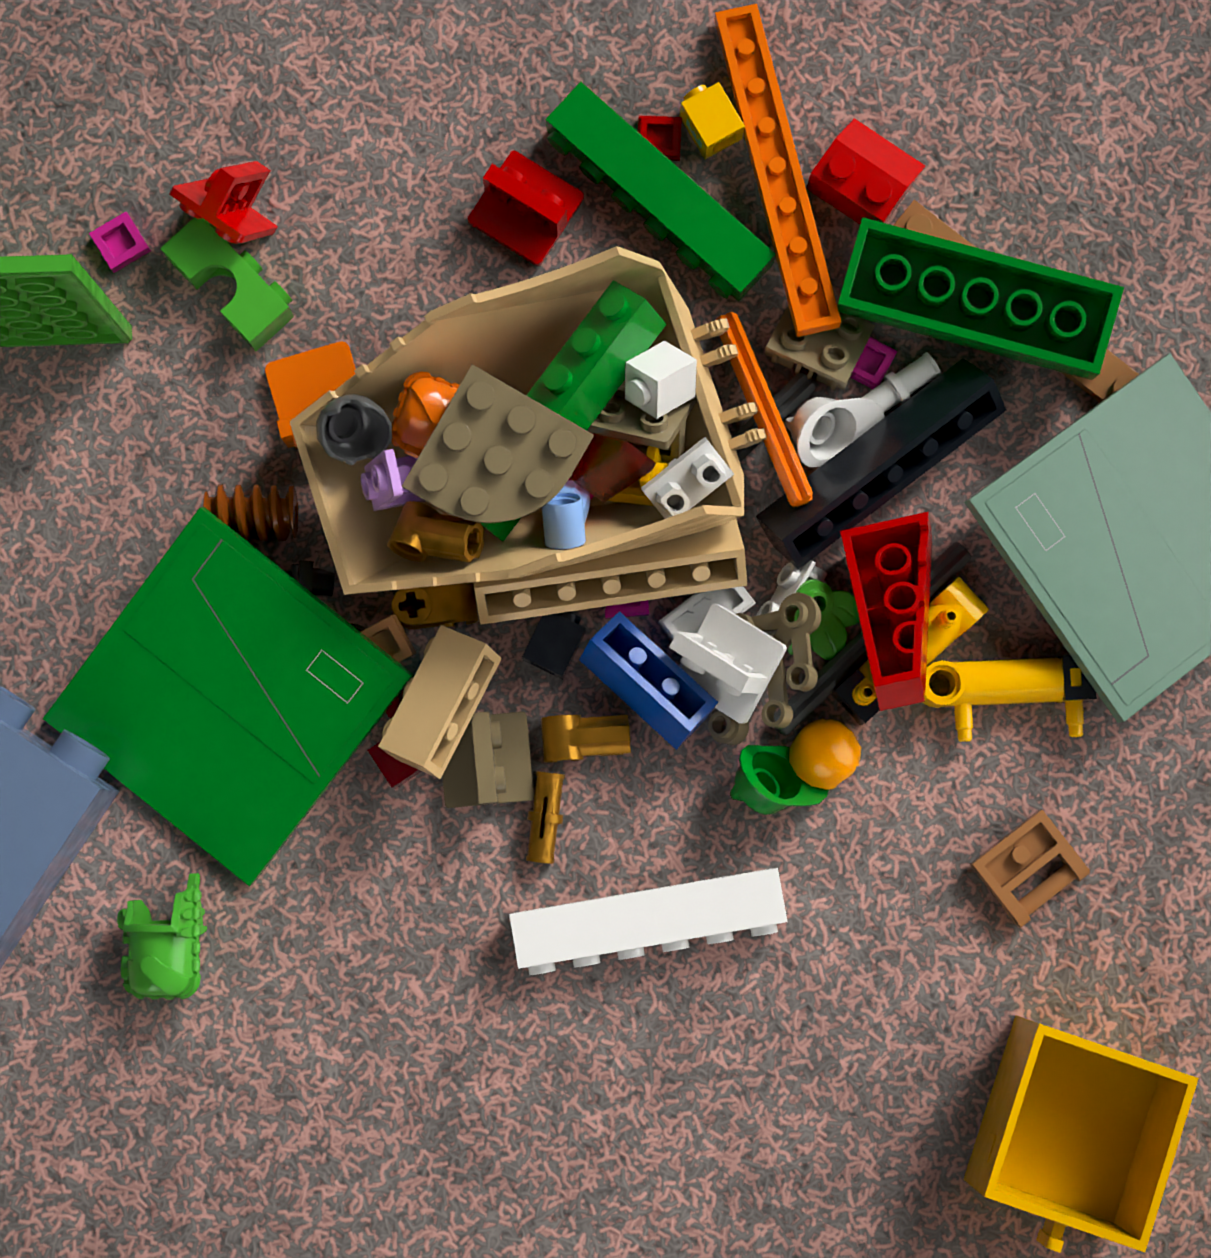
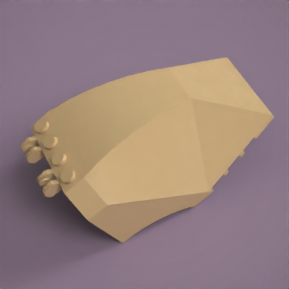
M618 246L527 280L478 294L470 293L431 310L424 316L425 320L402 338H395L389 343L390 347L368 365L362 364L354 371L356 374L334 391L329 390L290 421L344 595L521 578L711 529L744 516V473L736 450L750 447L767 438L764 428L751 429L744 434L734 438L731 437L727 424L749 419L754 414H757L758 410L755 402L746 403L724 412L722 410L708 367L731 360L738 356L739 353L736 344H727L704 354L700 341L720 336L727 332L730 328L727 318L714 320L695 328L689 308L661 263L655 259ZM613 280L645 298L667 324L649 349L666 341L697 359L695 391L697 402L686 419L685 452L706 437L734 475L690 510L665 519L655 506L603 500L600 490L610 453L631 454L597 447L596 434L592 433L594 437L579 462L587 463L596 470L600 479V486L597 494L590 500V508L585 521L586 542L572 549H552L545 546L542 508L522 517L503 542L484 529L483 550L480 557L472 559L470 563L427 555L425 561L422 562L405 559L390 550L387 545L404 506L374 511L372 500H366L363 494L361 474L365 473L364 466L373 459H363L357 461L355 465L346 464L328 456L317 440L316 421L321 410L326 407L328 402L344 395L357 394L368 397L384 410L392 423L394 419L393 412L399 402V394L404 389L403 383L407 377L416 372H429L433 377H440L449 383L454 382L460 385L473 364L527 395ZM392 442L386 449H393L395 458L410 456L405 454L401 448L394 446ZM579 474L574 478L570 477L571 480H577L579 485L583 487L582 482L584 478L582 475ZM427 501L421 502L437 510L441 515L452 516Z

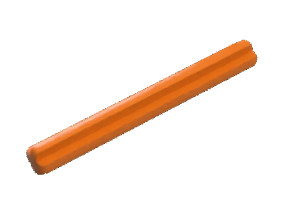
M729 312L725 315H720L716 320L727 318L730 326L727 332L720 335V339L723 345L736 344L739 354L732 358L730 362L747 403L755 402L758 412L753 417L758 429L764 428L767 438L763 441L787 499L793 507L807 504L812 500V489L738 314Z

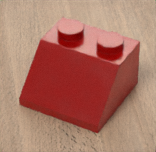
M854 118L834 139L810 174L806 189L858 224H861L862 217L887 223L924 170L925 165Z

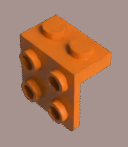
M339 341L269 362L266 365L265 373L279 417V421H276L281 439L288 448L295 447V449H298L290 421L329 390H336L356 374L354 372L356 366L353 356L346 342Z

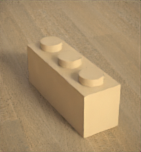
M441 625L435 637L431 638L424 650V658L415 676L407 682L403 691V699L394 717L390 718L385 724L382 740L378 747L396 760L441 779L502 658L486 643Z

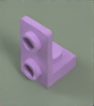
M389 449L382 451L364 466L365 473L361 474L362 490L366 500H372L374 511L404 506L405 502L408 501L426 502L402 488V484L418 458L412 456L395 458L394 450Z

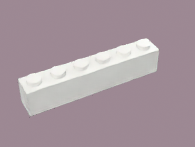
M778 868L509 914L518 969L528 967L529 975L556 971L555 962L573 960L574 968L599 964V955L617 952L618 960L645 955L644 947L662 944L663 952L689 948L688 939L706 936L707 944L734 940L733 931L750 929L752 937L778 932L777 924L787 922Z

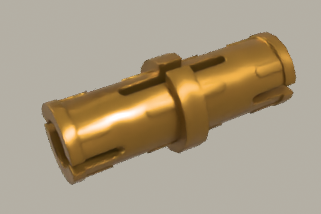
M537 771L533 811H528L527 820H531V829L526 861L554 864L558 824L563 823V815L559 814L565 774Z

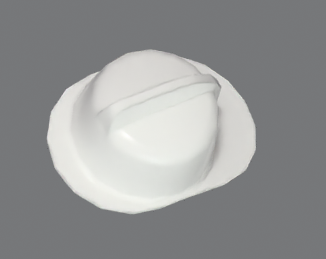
M814 397L806 401L798 409L795 416L787 418L785 425L791 431L800 461L808 467H821L884 419L885 415L881 407L871 399L834 400L826 397Z

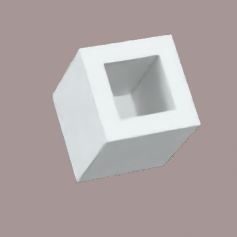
M663 341L628 360L625 368V400L658 419L695 397L697 359L670 343Z

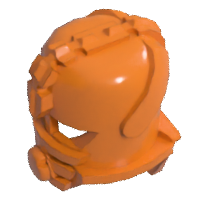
M423 371L413 373L407 377L403 383V392L398 397L397 408L393 412L391 442L394 446L404 450L405 454L414 458L419 457L460 386L454 382L449 383L443 378L433 377L429 372Z

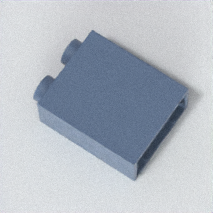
M0 686V969L120 792L98 777L110 760L109 756L65 729L53 746L38 738L24 728L36 709L2 686Z

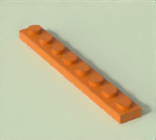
M757 3L715 12L714 21L738 114L745 125L744 137L796 336L801 337L840 328L841 318Z

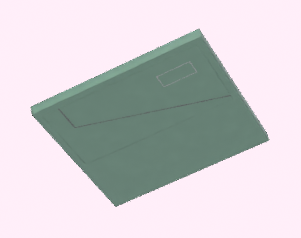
M1169 353L964 502L1117 723L1125 722L1211 655V412Z

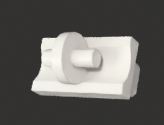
M704 437L678 459L674 458L669 462L668 467L642 486L641 489L666 519L690 510L732 477L734 473L706 437Z

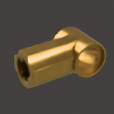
M408 501L404 504L387 545L397 555L412 561L422 562L425 561L427 555L470 563L472 559L479 558L483 550L484 528L480 523L441 515L437 510L426 504Z
M557 715L541 718L544 763H554L560 760L580 761L584 760L586 756H612L631 753L628 715L581 718V715Z

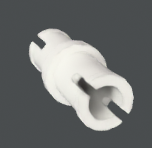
M925 352L919 359L896 374L891 371L885 375V381L862 398L871 399L885 413L897 404L905 403L911 398L910 395L934 378L939 377L942 373L931 355Z

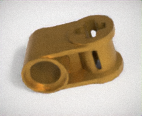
M474 582L400 589L392 599L393 613L396 614L401 625L407 629H421L441 625L453 627L455 622L466 621L467 625L479 622ZM416 597L418 604H425V608L418 610V617L409 618L407 611H400V607L407 605V598Z

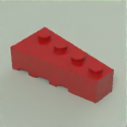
M929 512L842 530L840 533L879 710L883 711L925 702L932 560V532Z

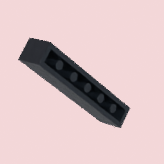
M962 358L807 476L813 492L812 500L809 503L793 507L790 505L786 494H784L757 514L756 518L770 543L799 570L841 537L840 531L855 527L1003 414L1007 409L994 379Z

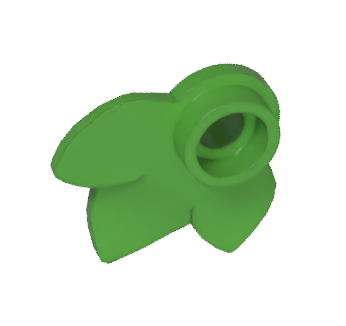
M807 580L798 588L796 593H804L812 598L818 596L817 604L821 610L820 625L815 632L810 634L811 649L818 656L831 660L846 646L847 632L845 628L860 622L855 597L844 590H832L829 585L820 580ZM799 609L795 613L794 621L799 617ZM792 643L787 649V652L793 655Z

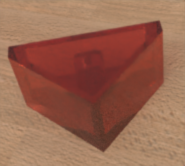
M592 433L594 437L573 472V481L604 503L651 472L656 462L625 440Z

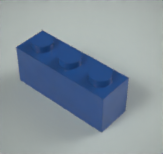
M620 611L589 640L579 658L591 672L676 750L698 729L718 704L717 700Z

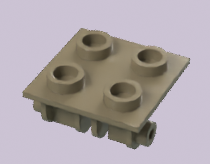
M787 306L766 345L765 355L772 357V363L777 362L790 369L793 368L795 363L798 364L795 370L796 374H799L802 367L809 369L807 378L810 380L814 373H818L816 381L831 387L830 389L834 391L836 387L845 390L875 325L861 318L839 312L841 318L840 328L797 337L790 309Z

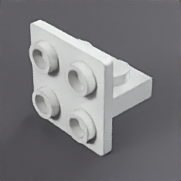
M720 604L711 605L697 633L677 632L669 648L682 655L680 667L718 701L715 708L741 724L747 723L787 650L785 644Z

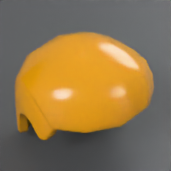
M822 718L806 725L796 736L790 746L789 763L796 775L810 786L830 790L836 788L843 780L852 776L856 767L859 766L862 748L854 732L843 723L833 719L826 720Z

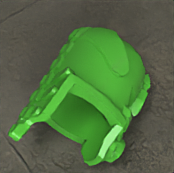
M190 873L187 889L176 893L171 920L152 921L150 911L142 900L127 901V908L121 909L118 913L117 924L123 930L122 943L129 945V956H122L121 978L124 979L123 986L125 990L138 999H143L144 997L151 999L165 998L167 1000H173L175 997L185 999L192 996L200 985L199 936L207 931V926H203L202 916L205 914V909L201 907L202 893L199 890V873Z

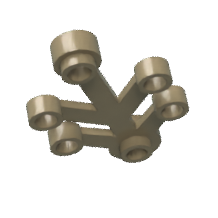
M793 593L787 596L782 601L778 611L753 617L736 613V615L764 632L777 630L773 638L785 644L787 649L792 643L794 664L788 668L785 675L784 656L782 657L768 683L769 701L764 705L761 714L762 720L767 726L778 729L786 728L793 719V710L788 704L786 681L792 689L807 692L815 687L818 679L817 671L812 665L810 634L815 632L820 625L821 610L814 598L804 593ZM799 609V617L794 621L795 613ZM804 670L805 679L799 684L798 676ZM779 707L781 710L780 718L777 721H775L774 712ZM718 710L710 717L708 728L715 741L727 745H738L747 737L749 723H738ZM725 720H726V721H727V727H726L725 731L723 732L722 726H723V723H724Z

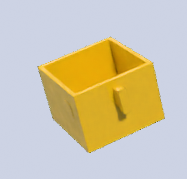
M1015 1015L963 1180L986 1198L1046 1218L1043 1229H1039L1036 1240L1047 1249L1061 1253L1064 1244L1062 1237L1065 1227L1070 1226L1146 1252L1199 1078Z

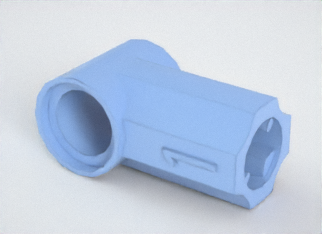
M568 480L562 490L542 507L545 546L549 548L572 549L586 542L585 521L590 508L589 490L581 487L577 480Z

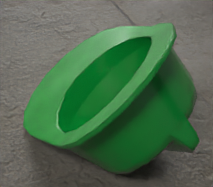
M747 745L740 752V767L736 771L735 785L730 791V796L733 800L743 801L749 808L759 814L771 815L789 806L820 804L827 797L829 790L812 787L796 775L789 763L790 747Z

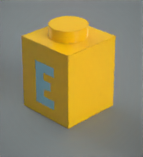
M719 82L708 88L706 85H700L684 96V101L681 102L679 117H682V122L704 159L742 140L745 125Z

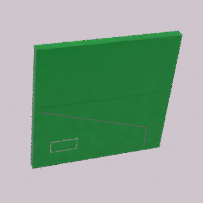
M200 507L43 717V720L59 733H62L64 729L70 731L109 756L110 760L104 767L106 771L250 887L263 873L403 691L407 682L414 674L205 507Z

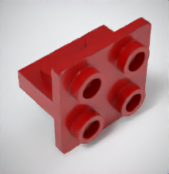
M513 150L500 168L493 163L483 176L484 193L467 219L468 223L535 266H540L583 202L584 193Z
M258 161L217 169L208 179L174 185L169 192L170 196L180 202L179 207L181 210L194 218L205 219L216 227L215 232L221 238L234 244L273 235L278 227L251 208L271 171Z

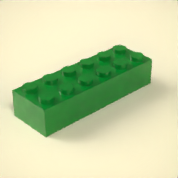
M862 217L837 307L840 313L1093 380L1100 374L1124 287Z

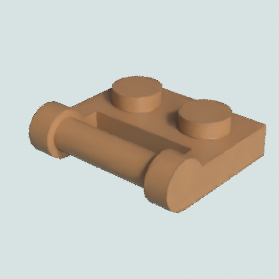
M1043 809L1036 811L970 863V866L1018 928L1031 920L1029 915L1076 879L1080 882L1090 874L1086 864ZM1058 855L1064 865L1018 901L1011 891Z

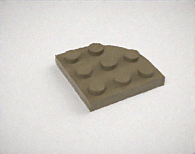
M472 364L402 484V488L440 510L463 520L477 523H499L515 520L539 510L562 490L594 435Z

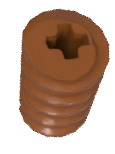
M218 484L214 497H209L207 491L204 494L203 507L236 533L239 530L240 536L246 541L252 539L255 529L261 541H268L273 529L279 541H286L291 530L294 538L297 536L299 507L294 486H289L285 498H280L276 485L271 486L267 498L262 497L259 485L253 486L250 497L244 496L241 485L235 486L232 497H227L223 484Z

